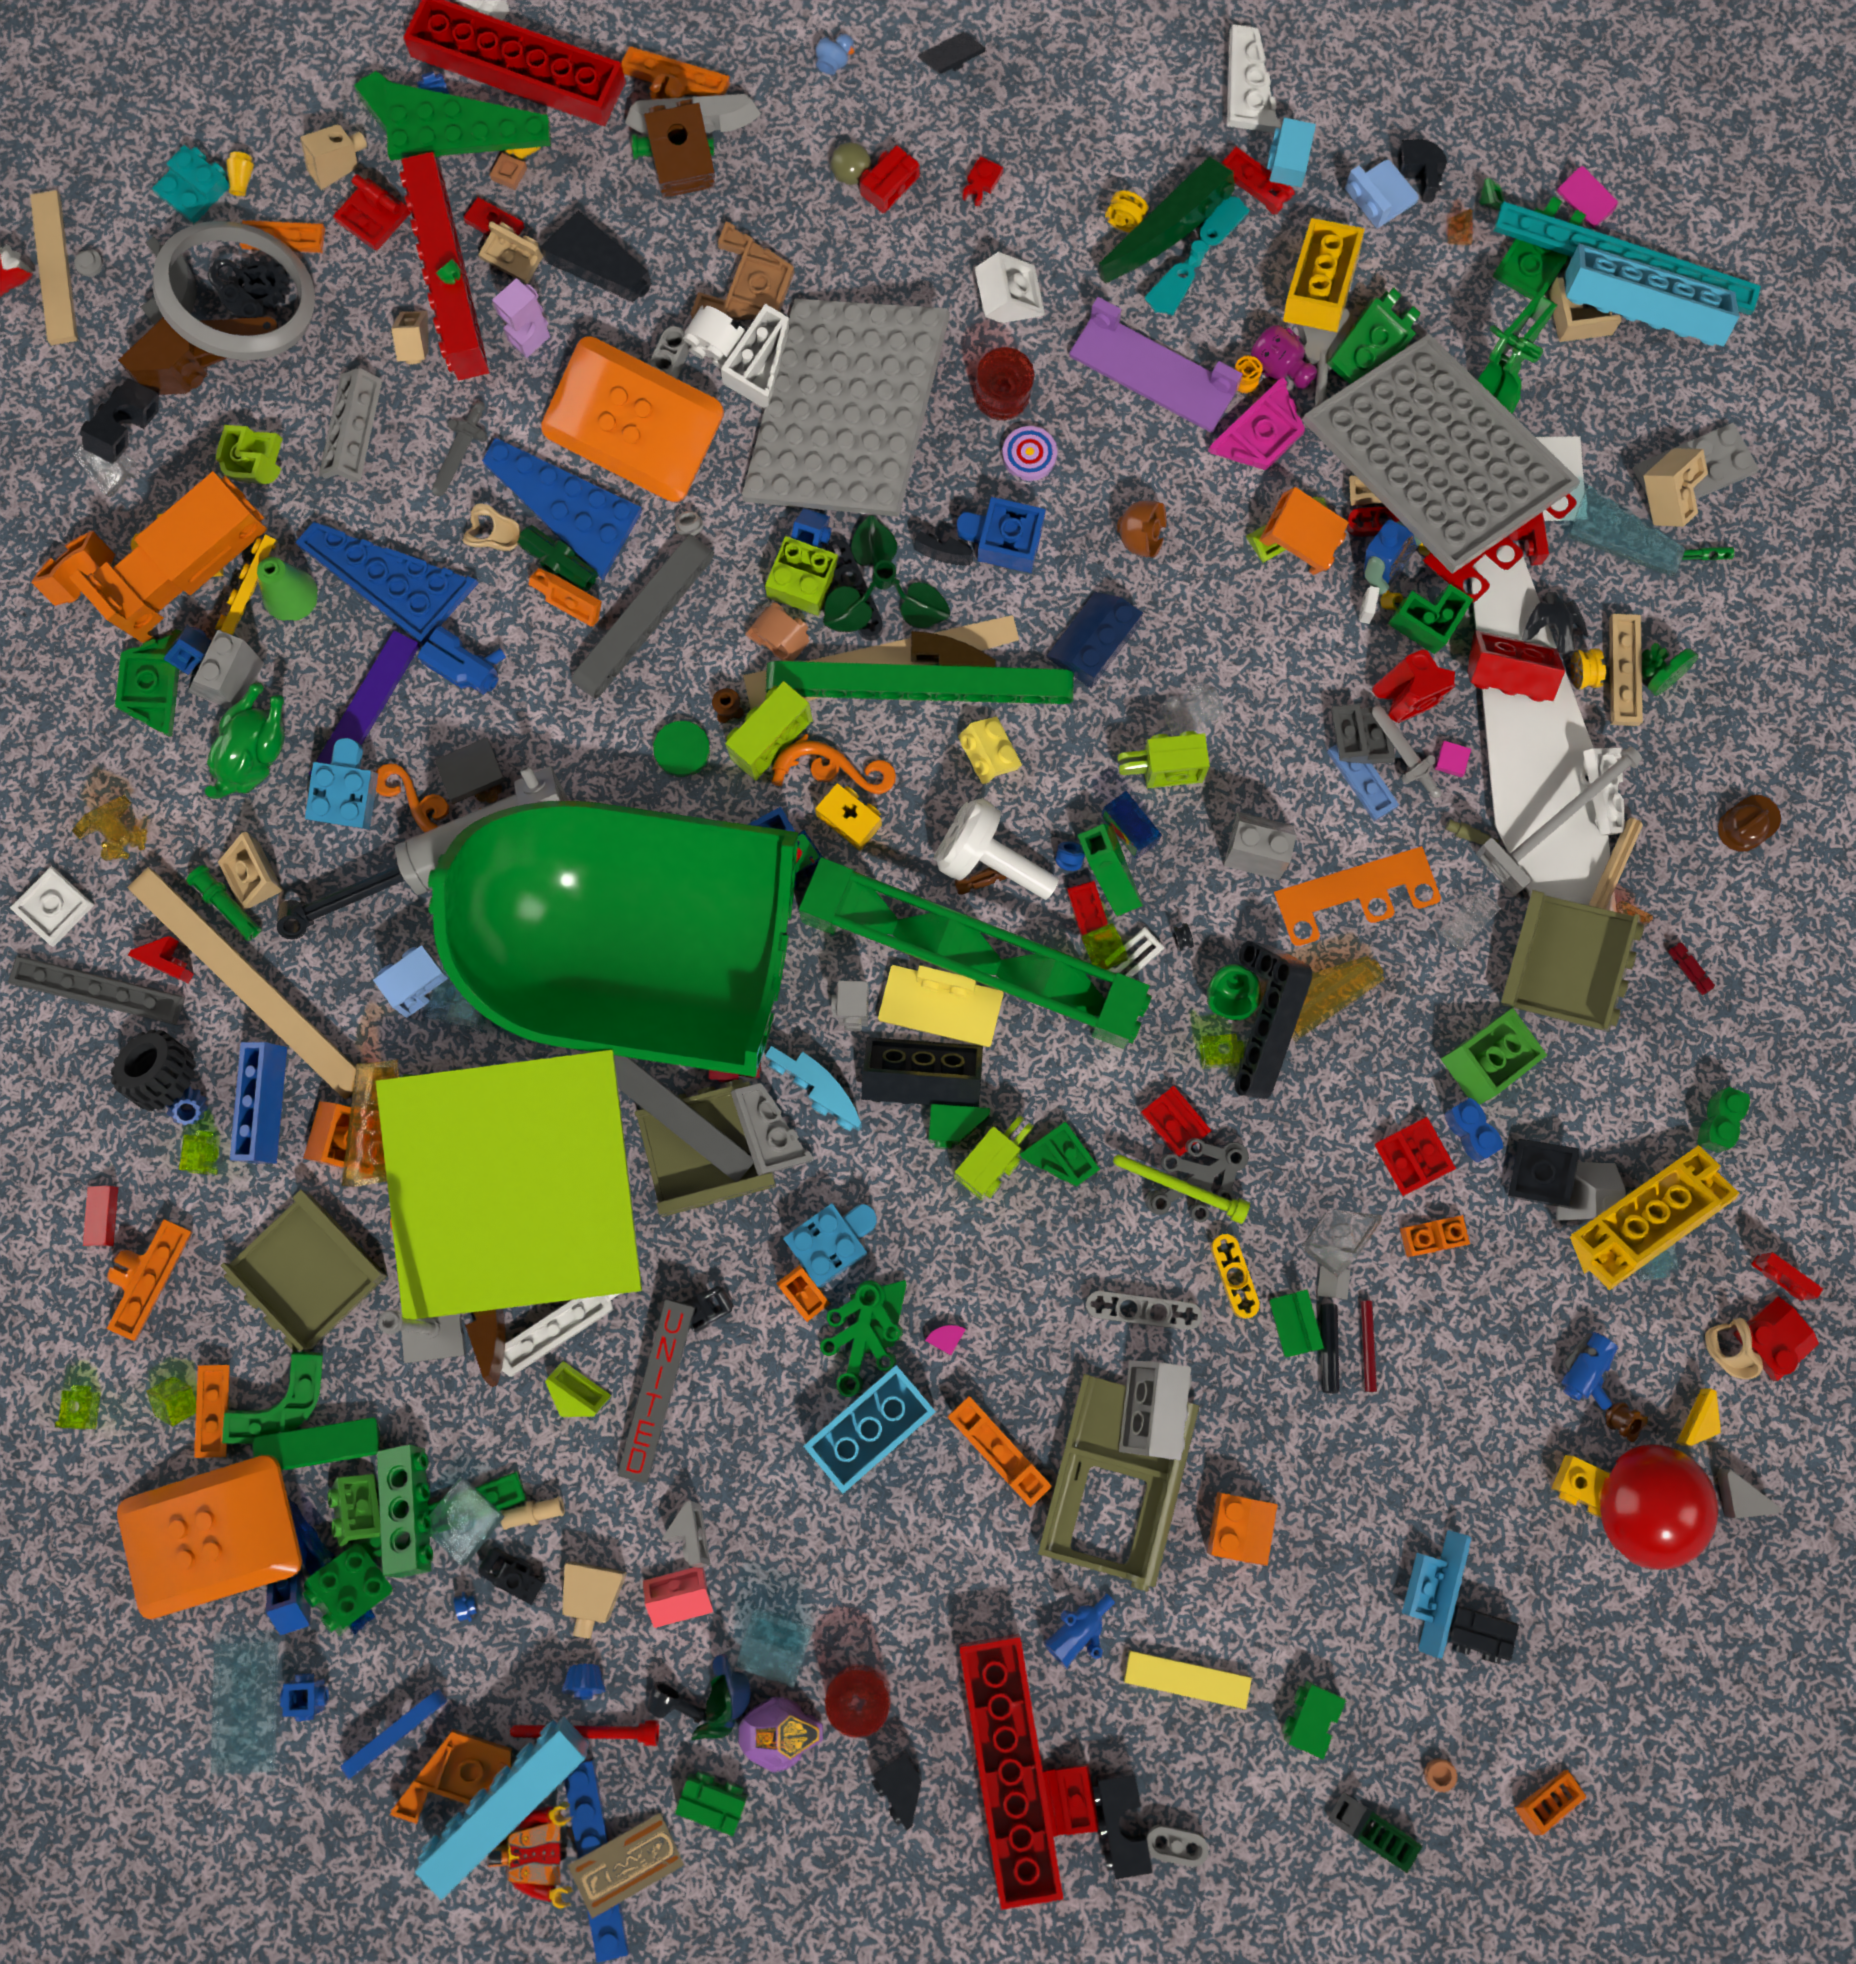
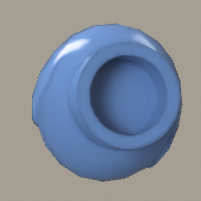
M847 34L839 35L836 42L830 41L828 37L822 38L816 46L817 68L828 75H834L837 69L843 68L848 62V55L854 54L853 39Z

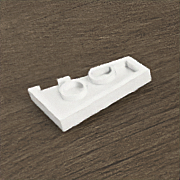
M1593 748L1583 751V766L1588 774L1590 784L1617 762V758L1622 757L1620 754L1621 748ZM1623 773L1591 799L1594 802L1596 811L1595 823L1600 830L1601 836L1623 833L1625 829L1624 799L1618 793V785L1620 782H1623Z

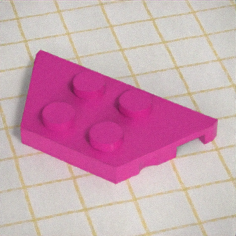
M1284 377L1280 378L1209 446L1208 451L1211 454L1266 471L1305 431L1303 422L1297 415L1295 402L1290 398L1286 388V379Z

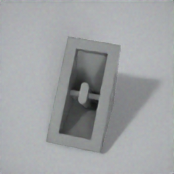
M1720 1469L1718 1471L1717 1477L1725 1517L1743 1518L1777 1514L1782 1509L1731 1469Z

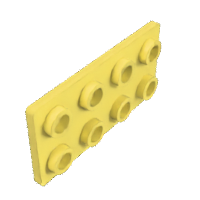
M892 965L878 1020L963 1042L991 1047L1004 993L1000 990L976 985L975 980L962 975L920 965L918 971Z

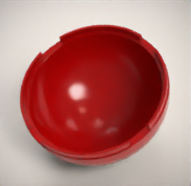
M1650 1444L1638 1446L1625 1452L1615 1461L1617 1464L1609 1478L1605 1477L1601 1491V1518L1608 1539L1613 1547L1619 1550L1629 1562L1643 1568L1667 1570L1681 1567L1691 1562L1708 1546L1718 1522V1501L1708 1475L1694 1459L1672 1447Z

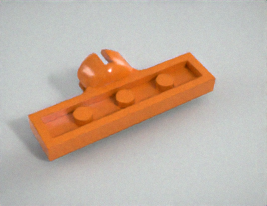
M629 46L621 62L625 75L652 83L650 87V97L652 100L682 98L686 94L698 97L725 95L730 85V76L631 46Z
M163 1219L144 1255H139L130 1250H123L117 1254L113 1261L128 1268V1271L116 1266L114 1268L110 1266L108 1281L122 1287L124 1296L106 1329L132 1341H137L193 1231Z

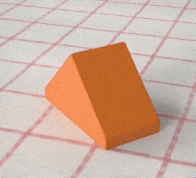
M801 1265L797 1266L776 1283L806 1322L830 1304Z

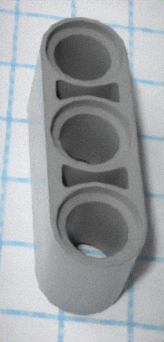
M672 326L665 329L649 362V365L659 370L662 366H670L668 369L660 371L676 379L689 353L688 343L683 339L685 332L682 328ZM674 342H680L678 346H670Z

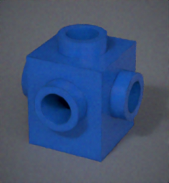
M314 1673L295 1675V1680L283 1684L280 1694L283 1717H295V1721L313 1720L314 1715L324 1711V1706H327L329 1700V1690L327 1686H324V1678L314 1679ZM306 1690H308V1700L304 1697Z

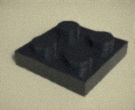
M1519 1138L1508 1193L1509 1198L1570 1208L1580 1149Z

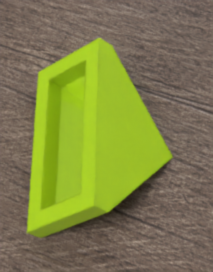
M564 1361L545 1381L561 1417H594L611 1397V1394Z

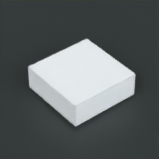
M1370 586L1366 590L1359 615L1360 622L1369 624L1372 620L1380 588Z

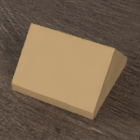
M242 832L218 863L239 906L243 910H247L283 890L260 843L248 832Z

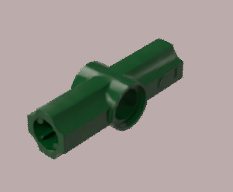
M532 524L529 527H525L520 533L517 541L518 546L539 560L542 567L549 573L558 577L561 576L584 592L589 591L595 584L599 576L597 571L577 558L573 550L560 540L554 541Z

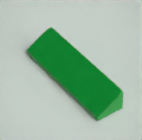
M374 1417L258 1436L253 1439V1458L262 1455L273 1456L278 1461L281 1471L377 1455V1451L380 1449V1430L377 1419Z

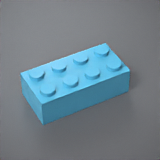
M896 1365L803 1447L843 1494L936 1411Z

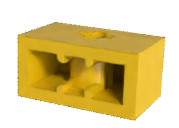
M837 783L815 808L816 816L861 851L882 826V820L879 817L881 813L873 805L868 803L865 806L860 802L858 794L848 786L843 788ZM855 811L856 818L850 816L846 819L845 812L851 814Z

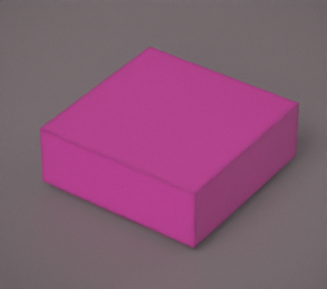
M1443 741L1435 770L1462 778L1466 771L1471 748Z

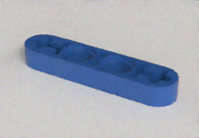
M437 1689L344 1762L340 1768L348 1780L447 1703L448 1700L441 1690Z

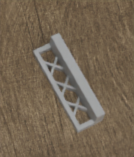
M360 367L343 373L340 376L319 476L323 478L340 475L352 482L361 481L382 379Z

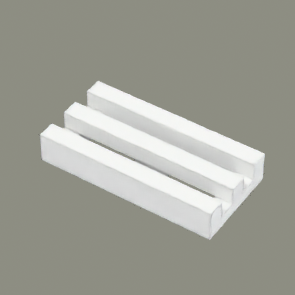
M1144 927L1103 963L1102 967L1114 973H1121L1153 944L1155 949L1125 975L1132 978L1163 951L1164 946ZM1145 936L1148 940L1115 969L1112 964Z

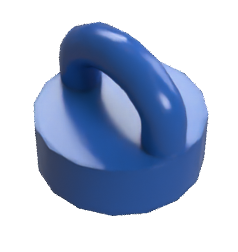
M1075 842L1060 843L1056 851V864L1066 871L1079 870L1085 857L1082 846Z

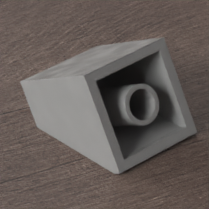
M217 630L188 692L230 709L243 698L249 686L256 682L264 662L243 639Z
M1237 811L1223 866L1279 880L1291 861L1297 836L1293 825Z

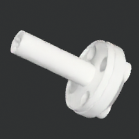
M983 798L964 803L933 857V860L937 861L939 871L960 881L971 872L978 861H981L1044 900H1047L1057 887L1059 878L993 839L1001 818V811L995 808L993 804Z

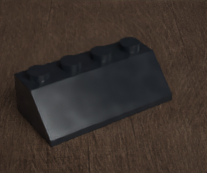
M867 1037L862 1072L861 1100L900 1102L902 1104L979 1107L983 1046Z

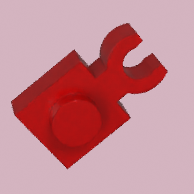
M980 156L967 177V183L970 185L966 186L963 190V200L966 201L969 195L975 194L977 196L975 206H980L983 201V191L989 194L992 193L1003 174L1004 167Z

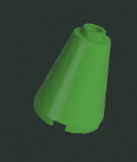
M276 557L265 558L259 563L257 576L262 602L270 615L281 621H297L312 612L317 604L318 587L311 575Z

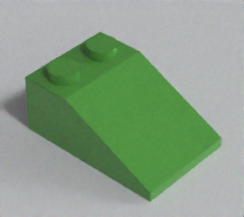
M1511 1008L1442 1057L1441 1061L1467 1097L1472 1098L1480 1105L1502 1092L1544 1059L1547 1054L1516 1011Z

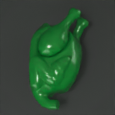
M259 682L251 684L243 698L232 706L220 720L218 726L219 737L212 744L207 760L209 772L216 779L215 786L210 785L205 788V794L211 799H220L235 792L249 793L269 776L271 765L282 751L285 741L281 714L284 697L282 695L271 696L269 710L252 708L254 701L264 690V686Z

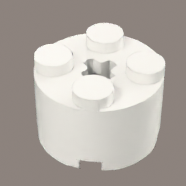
M702 305L685 331L683 339L691 345L689 350L692 354L701 359L705 355L713 359L712 363L721 369L746 331L740 325L737 329L734 328L731 324L733 319L723 312L707 305L704 309Z

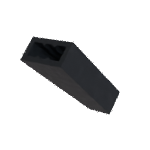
M579 210L540 246L544 260L548 264L630 302H634L638 297L645 296L652 285L649 271Z

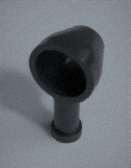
M654 1683L649 1694L647 1710L652 1715L664 1718L675 1709L694 1719V1722L700 1723L706 1711L705 1708H699L682 1699L677 1690L665 1683Z

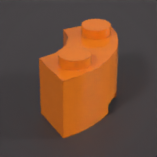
M94 531L85 533L67 543L65 547L68 550L55 561L50 557L33 578L31 583L54 606L72 603L79 598L82 591L69 578L77 569L88 576L90 573L93 574L104 563L112 564L116 554Z

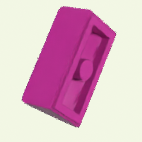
M1580 166L1557 189V192L1575 211L1579 210L1586 214L1584 220L1592 228H1595L1610 216L1618 205V201L1584 166Z

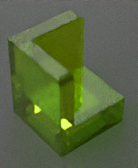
M1113 923L1081 936L1093 965L1107 970L1129 960L1122 940Z
M174 1376L146 1390L155 1417L172 1427L196 1414V1400L192 1387Z

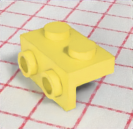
M997 716L970 723L958 736L962 748L965 750L982 784H987L995 776L1015 771L1022 766Z

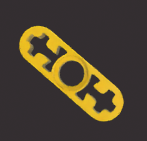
M1222 1234L1216 1237L1211 1244V1252L1233 1313L1242 1319L1251 1318L1259 1311L1260 1303L1237 1239L1232 1235ZM1220 1240H1224L1226 1244H1232L1233 1248L1229 1250L1230 1258L1232 1260L1237 1257L1239 1263L1234 1262L1223 1268L1221 1262L1228 1260L1224 1252H1218L1217 1248L1221 1246ZM1238 1268L1242 1271L1243 1281L1239 1285H1233L1228 1281L1227 1272L1229 1269ZM1246 1285L1249 1291L1243 1292L1246 1301L1252 1300L1253 1306L1249 1307L1250 1313L1247 1314L1244 1309H1238L1237 1304L1241 1303L1240 1294L1238 1293L1233 1296L1231 1291L1239 1290Z

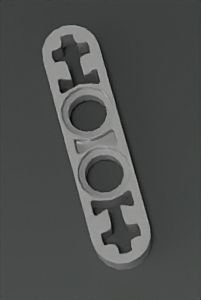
M1096 1291L1090 1294L1085 1302L1087 1313L1096 1319L1181 1330H1192L1198 1327L1202 1320L1200 1308L1196 1304L1104 1291ZM1097 1296L1102 1297V1302L1112 1304V1297L1118 1298L1115 1305L1116 1316H1110L1112 1309L1107 1308L1102 1309L1099 1314L1096 1313V1308L1091 1307V1301H1096ZM1131 1300L1136 1304L1137 1312L1133 1317L1128 1318L1122 1315L1120 1306L1123 1301ZM1155 1304L1163 1305L1167 1311L1166 1318L1162 1321H1155L1150 1315V1309ZM1171 1305L1177 1306L1175 1312L1184 1313L1187 1308H1190L1191 1314L1196 1315V1320H1192L1189 1325H1186L1185 1319L1174 1318L1175 1324L1169 1323L1172 1317Z

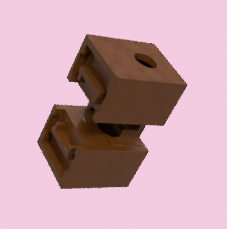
M692 99L679 101L676 103L677 107L666 109L665 105L649 108V113H644L662 198L715 188V172L700 103H693ZM677 141L684 142V143L681 144V145H675V144H674V143L677 142Z

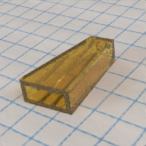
M1368 956L1312 973V981L1292 1035L1295 1043L1380 985L1385 978L1379 963L1375 960L1371 961Z

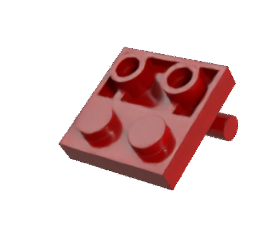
M356 174L352 179V184L358 187V189L333 215L336 223L377 252L411 212H409L406 204L367 177L365 180Z

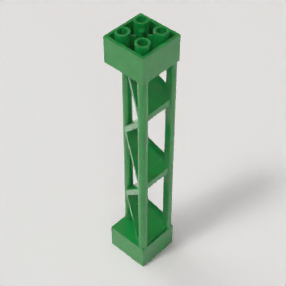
M822 857L799 907L801 922L831 935H834L837 927L853 932L1092 1026L1095 1029L1091 1037L1122 1049L1126 1047L1127 1043L1133 1044L1142 1024L1137 1021L1138 1016H1144L1152 998V995L1147 994L1150 987L1148 984L1098 967L855 872L851 868ZM877 892L930 913L898 919ZM980 932L1035 954L1001 959ZM1086 974L1112 983L1106 1000Z

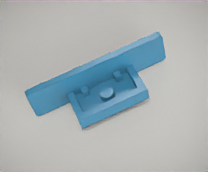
M1448 1530L1440 1559L1420 1553L1416 1554L1402 1614L1425 1620L1418 1650L1436 1658H1443L1447 1645L1450 1625L1469 1554L1471 1536Z

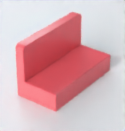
M693 1567L643 1581L645 1606L655 1628L713 1612V1606L707 1592L706 1575L703 1567Z

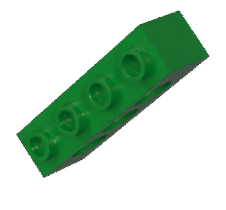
M405 1445L377 1451L383 1576L402 1578L432 1572L433 1549L430 1545L429 1534L432 1522L428 1514L430 1489L426 1480L428 1458L425 1449L414 1445ZM407 1475V1476H408L407 1482H406V1484L403 1486V1479H404V1477ZM409 1505V1512L405 1516V1509ZM410 1536V1537H411L410 1545H409L408 1547H406V1541H407L408 1537Z

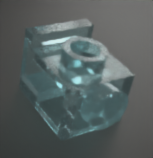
M1674 1245L1637 1270L1640 1281L1671 1277L1669 1271L1679 1269Z

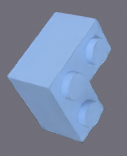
M422 945L418 948L412 947L402 955L403 959L394 965L389 964L383 967L378 972V976L373 979L390 1005L406 1018L429 1003L430 1000L426 994L448 979L429 951Z

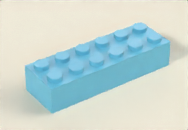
M1578 244L1565 272L1566 298H1569L1571 302L1578 305L1585 303L1594 306L1603 313H1610L1611 311L1620 314L1629 321H1643L1655 329L1665 328L1672 330L1681 337L1691 336L1699 339L1706 345L1713 346L1717 344L1724 347L1740 317L1734 291L1583 244Z
M564 1716L558 1722L554 1719L550 1721L540 1732L541 1736L534 1746L529 1742L517 1754L516 1757L518 1759L511 1768L506 1765L493 1778L494 1782L487 1792L482 1788L470 1800L469 1803L471 1805L464 1814L459 1811L446 1824L447 1828L440 1838L434 1835L423 1846V1852L417 1858L420 1862L415 1873L440 1900L447 1896L586 1758L589 1746L588 1741Z

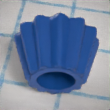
M189 1086L188 1089H185L184 1095L180 1099H174V1103L170 1106L165 1105L168 1108L167 1115L173 1118L174 1123H181L183 1126L196 1124L198 1120L204 1118V1112L208 1109V1106L205 1104L206 1097L201 1095L200 1090H193ZM182 1104L193 1105L189 1110H184L181 1107Z
M594 1664L570 1666L562 1692L574 1695L576 1700L593 1699V1695L602 1694L605 1692V1686L600 1667Z

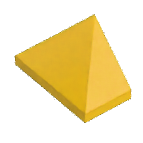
M1711 1388L1700 1390L1676 1443L1681 1446H1693L1720 1434L1717 1391Z

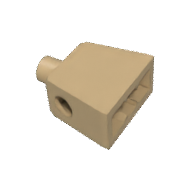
M334 125L300 137L307 171L321 190L358 167L356 152L367 148L366 140L361 132L348 136L340 125Z
M572 1561L565 1563L562 1612L565 1616L576 1618L573 1636L590 1639L595 1621L601 1623L609 1621L627 1572Z

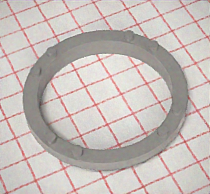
M210 221L195 224L182 229L168 239L155 260L153 292L161 314L180 336L206 352L241 361L272 358L294 346L304 336L310 326L315 305V292L307 268L286 244L261 229L229 221ZM219 240L222 242L234 241L244 243L264 251L286 269L296 285L299 295V308L291 320L272 332L253 336L224 333L203 324L184 309L172 290L169 280L170 269L175 260L184 251L195 245Z

